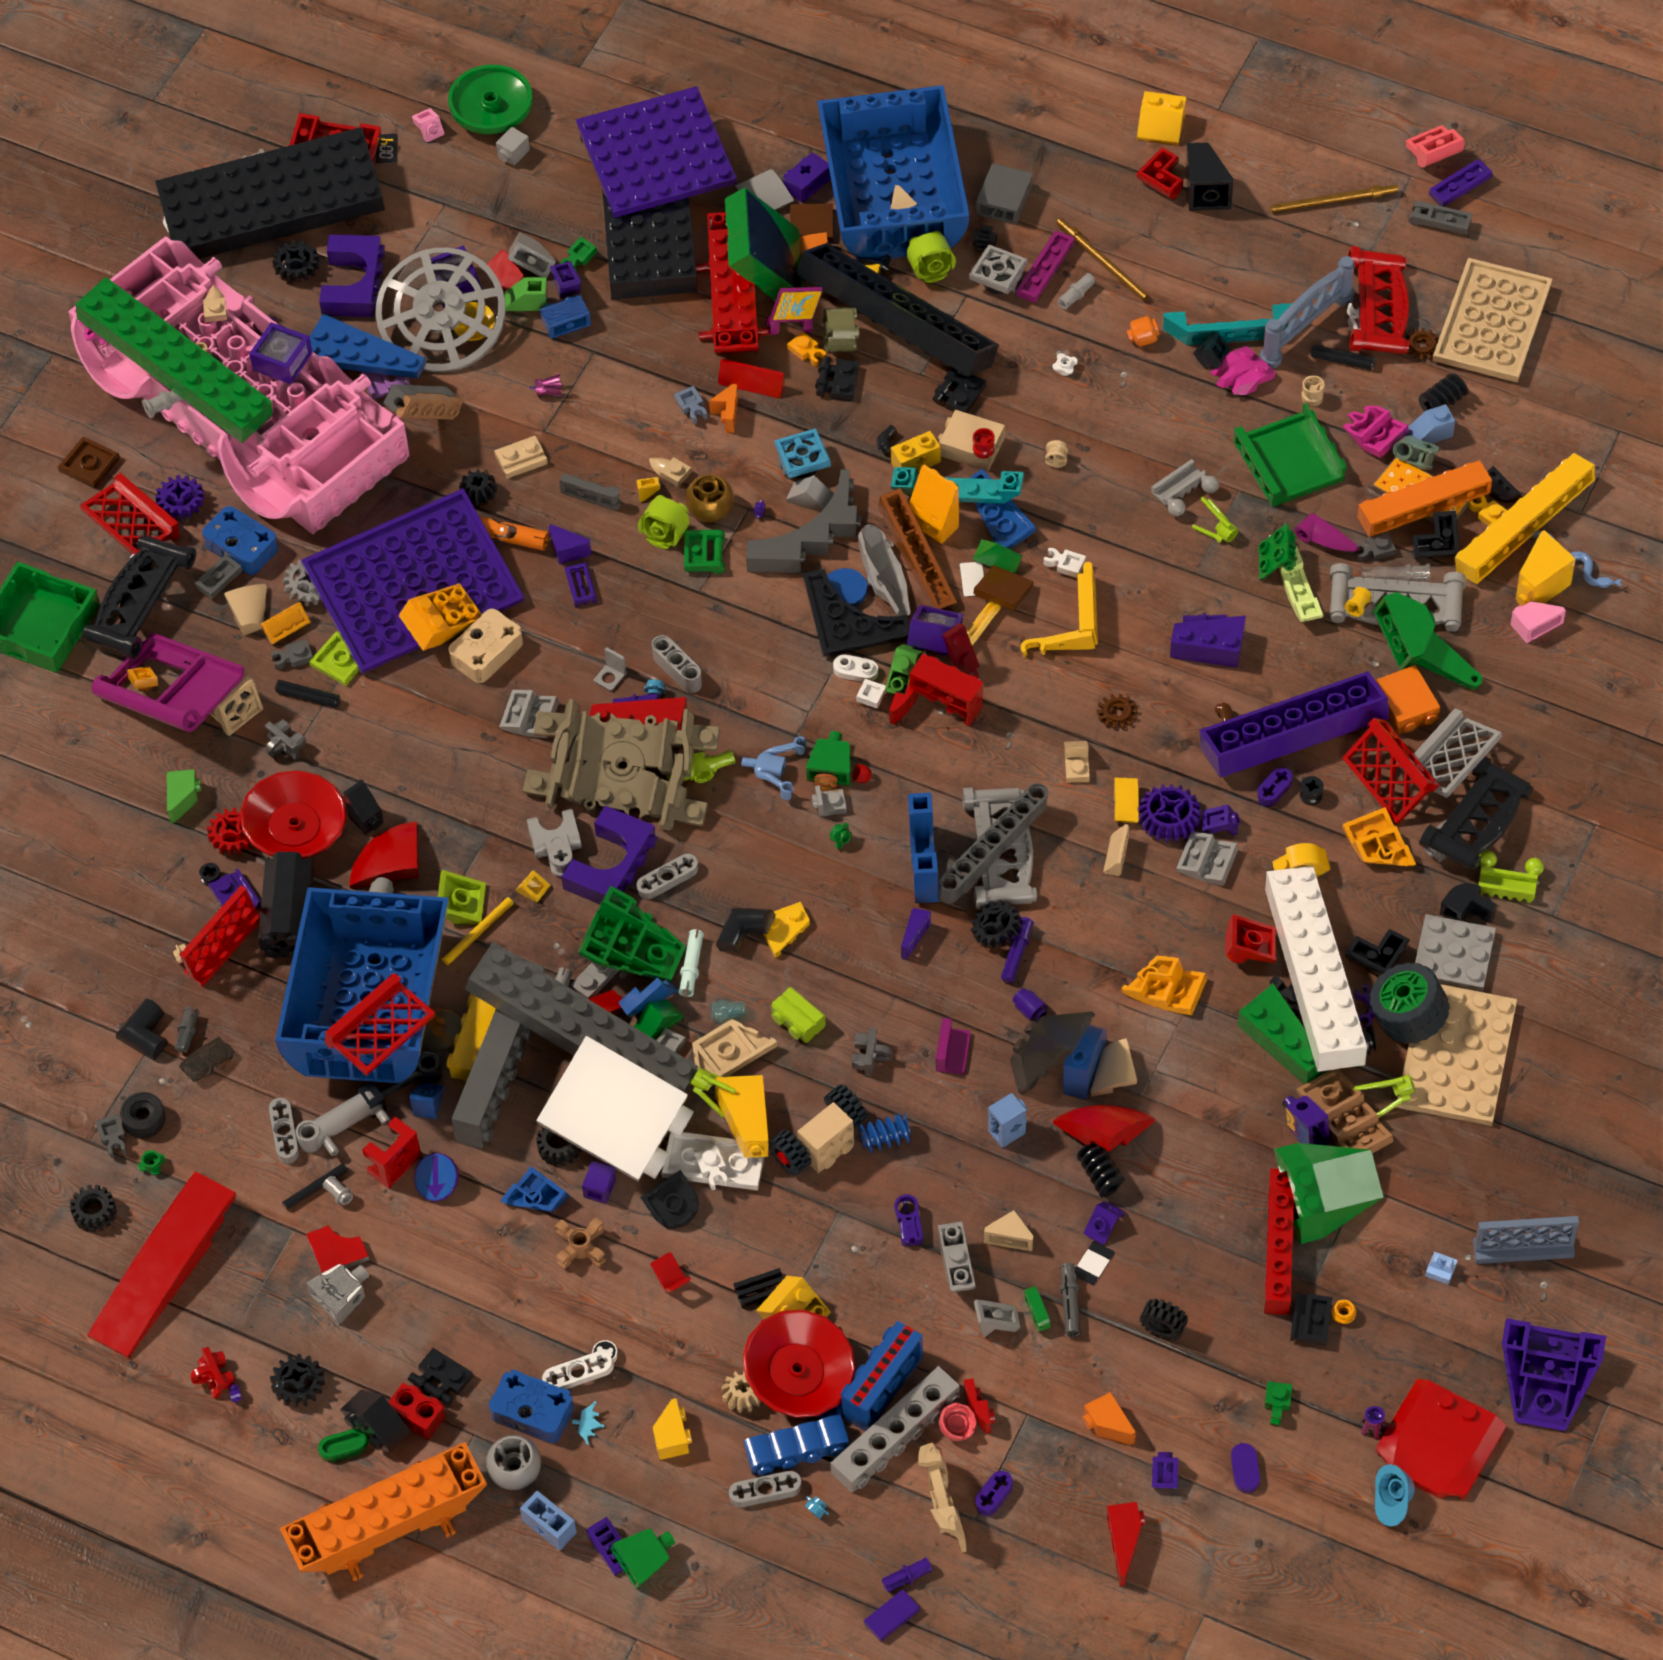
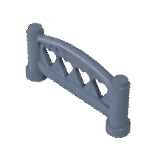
M1342 257L1338 262L1336 270L1327 274L1307 289L1278 320L1271 319L1266 323L1264 347L1260 352V358L1272 369L1278 367L1282 362V352L1280 349L1330 307V305L1335 302L1338 305L1346 306L1353 302L1355 291L1352 285L1355 263L1351 257ZM1331 285H1333L1332 288H1331V290H1330L1328 293H1326V292H1327V289H1328ZM1318 298L1317 302L1312 306L1313 301ZM1302 310H1304L1302 315L1299 318H1297L1298 314ZM1289 323L1288 327L1283 331L1284 326Z

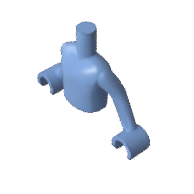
M799 736L794 739L793 743L775 746L763 751L757 759L743 757L741 766L754 768L757 778L767 780L778 786L781 798L789 800L791 799L793 785L789 781H781L785 771L786 757L775 756V754L794 749L796 754L803 755L807 741L804 737Z

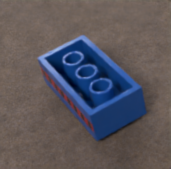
M898 1320L893 1327L887 1328L881 1344L873 1347L867 1363L859 1366L853 1382L846 1384L841 1392L843 1419L863 1431H867L877 1422L922 1360V1334Z

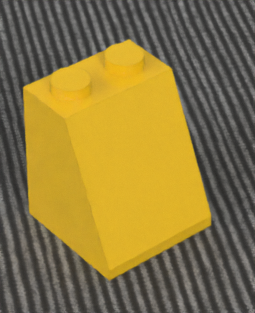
M1545 530L1540 533L1519 573L1515 598L1519 605L1524 606L1529 602L1545 604L1571 585L1575 558Z

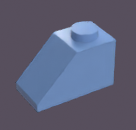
M1446 404L1427 410L1408 426L1409 432L1405 436H1413L1432 444L1451 438L1454 433L1455 419Z

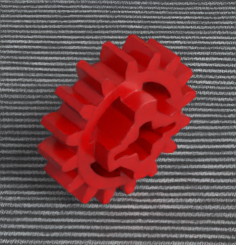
M233 807L232 812H228L225 808L224 814L221 815L217 812V819L209 820L211 826L207 827V836L214 850L219 848L220 854L227 850L229 856H232L233 851L241 854L242 848L250 849V841L242 831L240 812H237L236 807Z

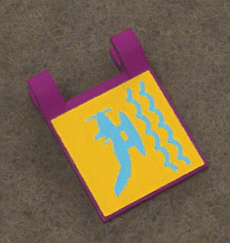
M822 287L780 288L771 317L766 319V326H770L769 335H777L779 333L780 322H798L799 325H803L801 332L811 333L813 317L823 291Z

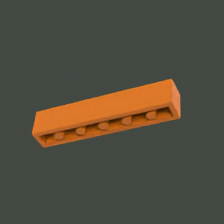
M1480 460L1466 463L1462 467L1447 470L1443 474L1432 478L1428 477L1419 483L1406 485L1402 489L1387 492L1372 500H1365L1358 506L1357 518L1370 538L1430 516L1433 512H1440L1487 495L1491 491L1492 479Z

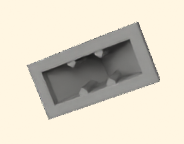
M811 476L794 482L786 502L821 512L829 503L834 493L817 477Z

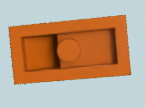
M737 384L730 385L709 401L710 414L721 415V423H725V432L734 433L738 401Z

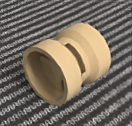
M1313 375L1303 380L1301 394L1303 403H1307L1308 406L1321 404L1325 386L1322 378Z

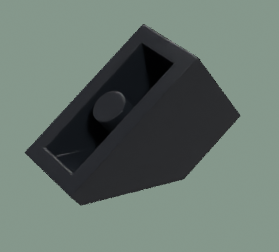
M360 780L343 792L349 819L365 835L381 826L384 822L382 810L363 780Z

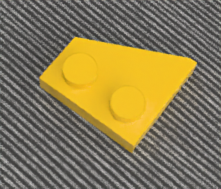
M801 902L774 911L776 916L768 934H763L774 958L779 957L781 950L788 943L791 945L797 938V935L810 925V920Z

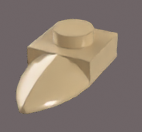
M213 285L206 294L205 300H203L205 322L227 320L225 297Z
M674 457L671 460L665 458L649 459L655 473L677 487L692 473L690 466Z

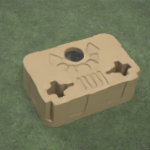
M488 609L460 637L450 644L448 650L451 665L474 682L484 683L523 646L521 627L499 611Z

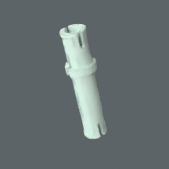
M696 929L689 931L684 967L680 971L682 979L679 994L684 996L687 988L686 997L694 995L695 980L699 976L697 968L704 933L699 930L698 936L695 938Z

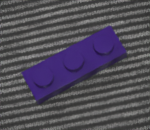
M1477 159L1430 188L1429 195L1440 206L1444 207L1492 178V171Z

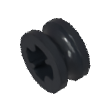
M206 863L199 870L201 882L205 886H209V883L221 877L219 866L214 863ZM210 872L211 874H214V876L210 877L209 875H207V873Z

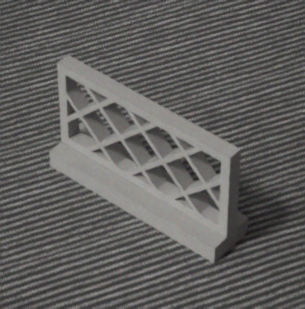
M1455 708L1414 755L1429 772H1432L1433 777L1438 783L1451 780V783L1446 788L1439 786L1434 791L1448 798L1502 738V734L1500 731L1464 717L1463 711ZM1466 726L1474 729V732L1460 734ZM1491 736L1489 740L1479 742L1478 737ZM1476 738L1477 743L1463 746L1462 741ZM1460 742L1461 747L1447 750L1451 743ZM1478 749L1479 752L1476 755L1465 757V752ZM1462 753L1463 758L1449 761V756ZM1446 757L1447 762L1433 765L1438 758ZM1465 764L1461 771L1452 772L1451 767ZM1400 768L1404 781L1405 771L1403 770V768ZM1449 769L1448 774L1435 775V771Z

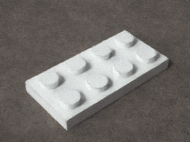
M670 1132L666 1150L669 1156L663 1165L662 1177L669 1178L681 1170L688 1181L709 1184V1176L702 1177L694 1158V1153L717 1145L726 1170L722 1172L727 1175V1186L758 1191L765 1157L744 1158L735 1139L682 1132L679 1137ZM718 1179L715 1181V1185L724 1186L722 1180Z

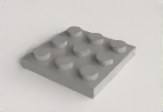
M1425 914L1415 963L1430 968L1435 973L1440 984L1483 992L1496 928Z

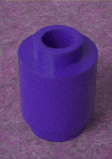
M1022 988L1013 997L1012 1002L1015 1004V1008L1031 1023L1040 1022L1046 1017L1047 1004L1032 990Z

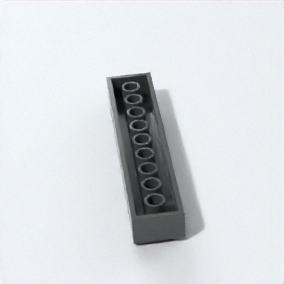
M492 942L467 981L466 991L575 1056L585 1037L588 1036L682 1092L686 1090L699 1067L495 942Z

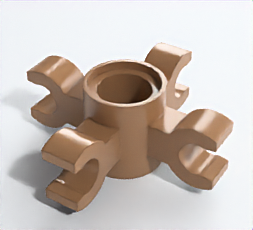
M595 1217L586 1229H572L561 1219L555 1225V1228L558 1229L556 1234L562 1239L567 1240L569 1246L558 1253L556 1256L559 1260L557 1264L565 1270L574 1258L583 1259L588 1257L597 1267H600L606 1261L603 1258L605 1253L593 1246L591 1241L602 1234L604 1231L602 1225L604 1223ZM579 1241L585 1242L583 1245H576Z

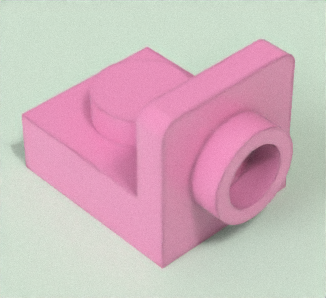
M431 108L412 116L414 124L421 130L426 142L444 135L440 118Z

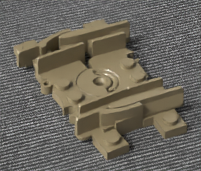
M569 699V703L566 704L565 713L537 711L534 734L535 736L555 737L551 751V761L553 763L550 773L527 769L523 793L546 797V806L553 808L557 789L562 787L561 797L565 798L568 802L578 804L584 801V806L588 811H594L597 806L596 803H599L602 808L608 806L617 811L625 812L627 815H630L633 809H639L640 819L646 816L658 818L659 828L666 831L673 829L674 821L700 827L704 826L708 803L686 799L688 790L681 785L684 777H691L694 749L718 750L719 727L694 725V714L689 709H684L682 730H677L678 721H671L668 718H664V722L657 725V720L652 715L645 718V724H642L640 720L616 718L613 714H610L611 718L608 722H602L599 712L594 716H589L587 711L580 713V705L574 699ZM672 748H683L684 755L681 753L675 754V764L673 766ZM625 761L627 763V767L625 769H620V762ZM645 768L659 769L661 775L671 776L670 782L659 779L655 773L646 771Z

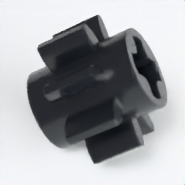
M983 225L981 230H975L973 245L978 246L977 251L984 252L988 245L996 246L998 234L992 232L993 227Z

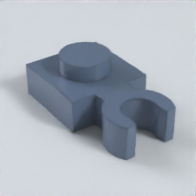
M694 386L674 394V400L685 415L690 412V420L693 424L697 423L696 415L703 416L704 420L707 419L706 409L703 408V400Z

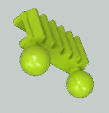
M1486 850L1479 855L1482 858L1479 864L1481 866L1479 886H1481L1480 895L1483 896L1485 893H1488L1490 897H1493L1496 894L1501 899L1507 896L1509 900L1515 897L1520 902L1526 899L1528 903L1534 900L1537 879L1544 870L1543 862L1540 859L1530 858L1525 864V871L1527 873L1493 868L1496 865L1497 857L1492 851Z

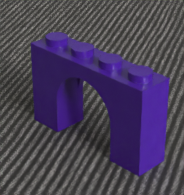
M329 235L327 245L329 265L356 266L363 269L366 274L360 281L352 285H322L319 300L321 314L327 316L373 317L378 298L376 293L381 288L379 275L383 274L381 258H385V245L381 244L380 236Z
M604 806L594 823L596 836L621 846L627 853L624 860L619 865L610 869H596L572 859L561 877L564 890L597 904H601L610 886L625 893L627 885H631L635 879L636 870L645 863L647 852L649 849H653L657 842L654 825L608 806Z

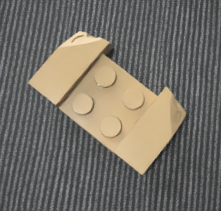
M934 1443L926 1444L920 1447L918 1465L928 1467L929 1491L934 1509H930L939 1525L940 1533L947 1532L950 1536H955L959 1541L961 1552H966V1539L960 1516L956 1507L953 1506L951 1495L948 1496L947 1493L948 1471L942 1448Z

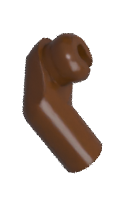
M1223 702L1215 706V713L1221 716V722L1235 718L1229 704Z

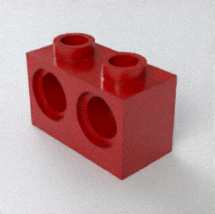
M402 1383L388 1401L407 1427L427 1440L431 1438L446 1418L444 1405L434 1397L430 1399L423 1395V1392L414 1385L408 1386ZM405 1401H412L408 1406L402 1405ZM426 1413H431V1414H433V1415H432L431 1417H429V1418H423V1417H422V1416H423L424 1414H426Z

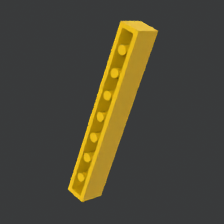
M1575 453L1569 458L1564 459L1553 472H1549L1545 479L1538 485L1533 486L1529 493L1520 498L1508 511H1505L1497 521L1490 524L1481 535L1475 537L1465 549L1457 553L1455 556L1456 572L1464 574L1468 580L1478 584L1526 542L1534 532L1542 528L1595 481V465Z

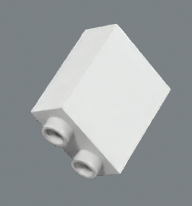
M586 1036L539 1115L537 1124L639 1182L643 1173L654 1179L657 1177L669 1156L668 1152L659 1148L668 1130L680 1137L694 1111L683 1105L688 1094Z

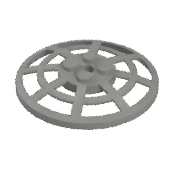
M449 247L422 250L401 261L384 280L376 302V321L383 340L393 344L385 329L398 325L402 334L413 343L410 348L411 352L418 354L420 348L432 351H448L450 363H426L423 371L432 373L458 371L480 360L498 340L506 316L504 292L492 269L475 255ZM452 253L465 258L457 267L445 263L432 264L429 254ZM421 257L423 267L410 274L403 283L392 279L403 266ZM472 262L478 264L488 274L495 288L481 290L476 279L466 271ZM434 270H448L454 273L448 282L436 281ZM425 273L428 284L424 285L420 290L409 286L415 278ZM462 276L471 283L475 290L474 292L462 294L456 287ZM387 287L398 291L394 302L395 316L383 320L382 301ZM403 294L413 297V309L401 313ZM497 296L498 315L495 326L491 330L481 324L485 312L484 298ZM478 300L477 315L473 319L465 314L466 302ZM438 302L445 304V308L440 312L433 309L434 305ZM416 318L417 322L422 326L416 337L406 328L404 321ZM460 323L470 327L462 336L453 340L451 330ZM430 331L442 333L445 343H430L424 340ZM476 331L487 337L484 344L475 352L459 360L456 347L468 341Z

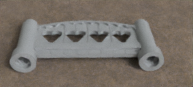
M1337 563L1330 567V579L1332 580L1330 617L1335 623H1342L1346 617H1351L1356 620L1379 625L1373 612L1376 608L1375 605L1384 595L1398 592L1422 604H1425L1432 598L1440 610L1439 613H1433L1435 625L1444 624L1445 629L1451 632L1459 630L1461 626L1463 590L1466 588V576L1460 572L1445 574L1443 583L1352 577L1353 568L1348 564ZM1356 587L1366 588L1372 594L1371 607L1364 608V613L1360 617L1351 616L1344 607L1345 603L1352 598V592Z
M972 787L962 788L963 810H974L977 840L996 821L992 817L1002 810H1007L1023 794V789L973 790ZM1029 827L1007 848L1015 850L1014 858L1017 861L1009 863L998 858L982 874L983 886H974L976 910L982 909V906H989L990 902L997 905L999 900H1002L1003 904L1010 902L1011 905L1037 902L1036 888H1031L1030 886L1033 870V844ZM1014 868L1018 871L1016 877L1019 879V882L1012 883L999 876Z

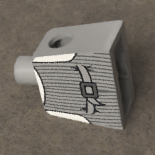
M338 1264L308 1281L307 1287L311 1297L339 1325L364 1299L365 1293L361 1283L369 1277V1274L362 1265L350 1273L342 1264Z

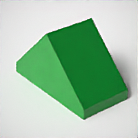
M668 1000L648 1002L633 1027L656 1040L665 1028L670 1029L684 1015Z

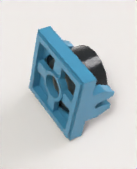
M816 428L774 440L780 468H783V475H788V478H808L813 476L818 470L831 466V461Z

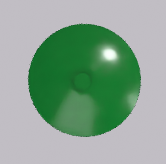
M490 64L474 67L461 74L453 82L449 90L448 104L452 117L463 128L480 134H497L508 131L511 127L514 128L525 120L531 111L533 96L528 80L520 72L507 66Z

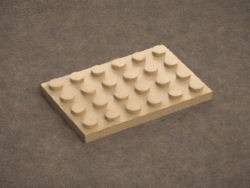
M1468 258L1432 361L1518 383L1552 285V278Z
M1441 984L1449 999L1448 1019H1446L1444 1026L1439 1029V1032L1429 1037V1039L1419 1041L1418 1043H1409L1402 1076L1411 1075L1416 1092L1410 1094L1411 1100L1401 1103L1396 1108L1492 1126L1517 999Z

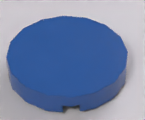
M842 568L834 570L827 575L837 595L844 602L856 607L866 598L867 582L860 572L854 569Z

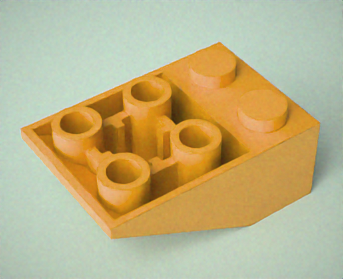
M923 465L909 501V506L921 530L943 544L959 528V487L953 481L942 477L935 469H930Z
M460 583L409 599L399 614L400 619L423 651L439 646L457 636L482 616Z

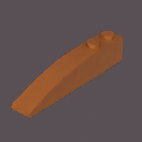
M901 488L881 495L878 508L905 562L932 607L943 610L957 604Z

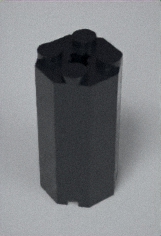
M276 852L273 854V859L270 860V857L265 859L258 942L260 949L265 951V956L268 958H293L308 887L313 888V861L308 857L307 860L302 859L301 854L298 852Z

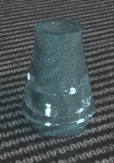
M716 999L715 1002H710L709 1008L712 1021L720 1023L746 1014L744 1001Z

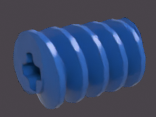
M905 1113L903 1120L897 1114L894 1116V1122L890 1117H886L885 1124L880 1119H877L875 1127L871 1122H867L866 1130L862 1124L857 1126L863 1149L866 1147L870 1153L873 1152V1145L882 1150L884 1142L888 1148H891L892 1140H895L897 1145L900 1146L901 1138L903 1137L907 1143H910L911 1133Z

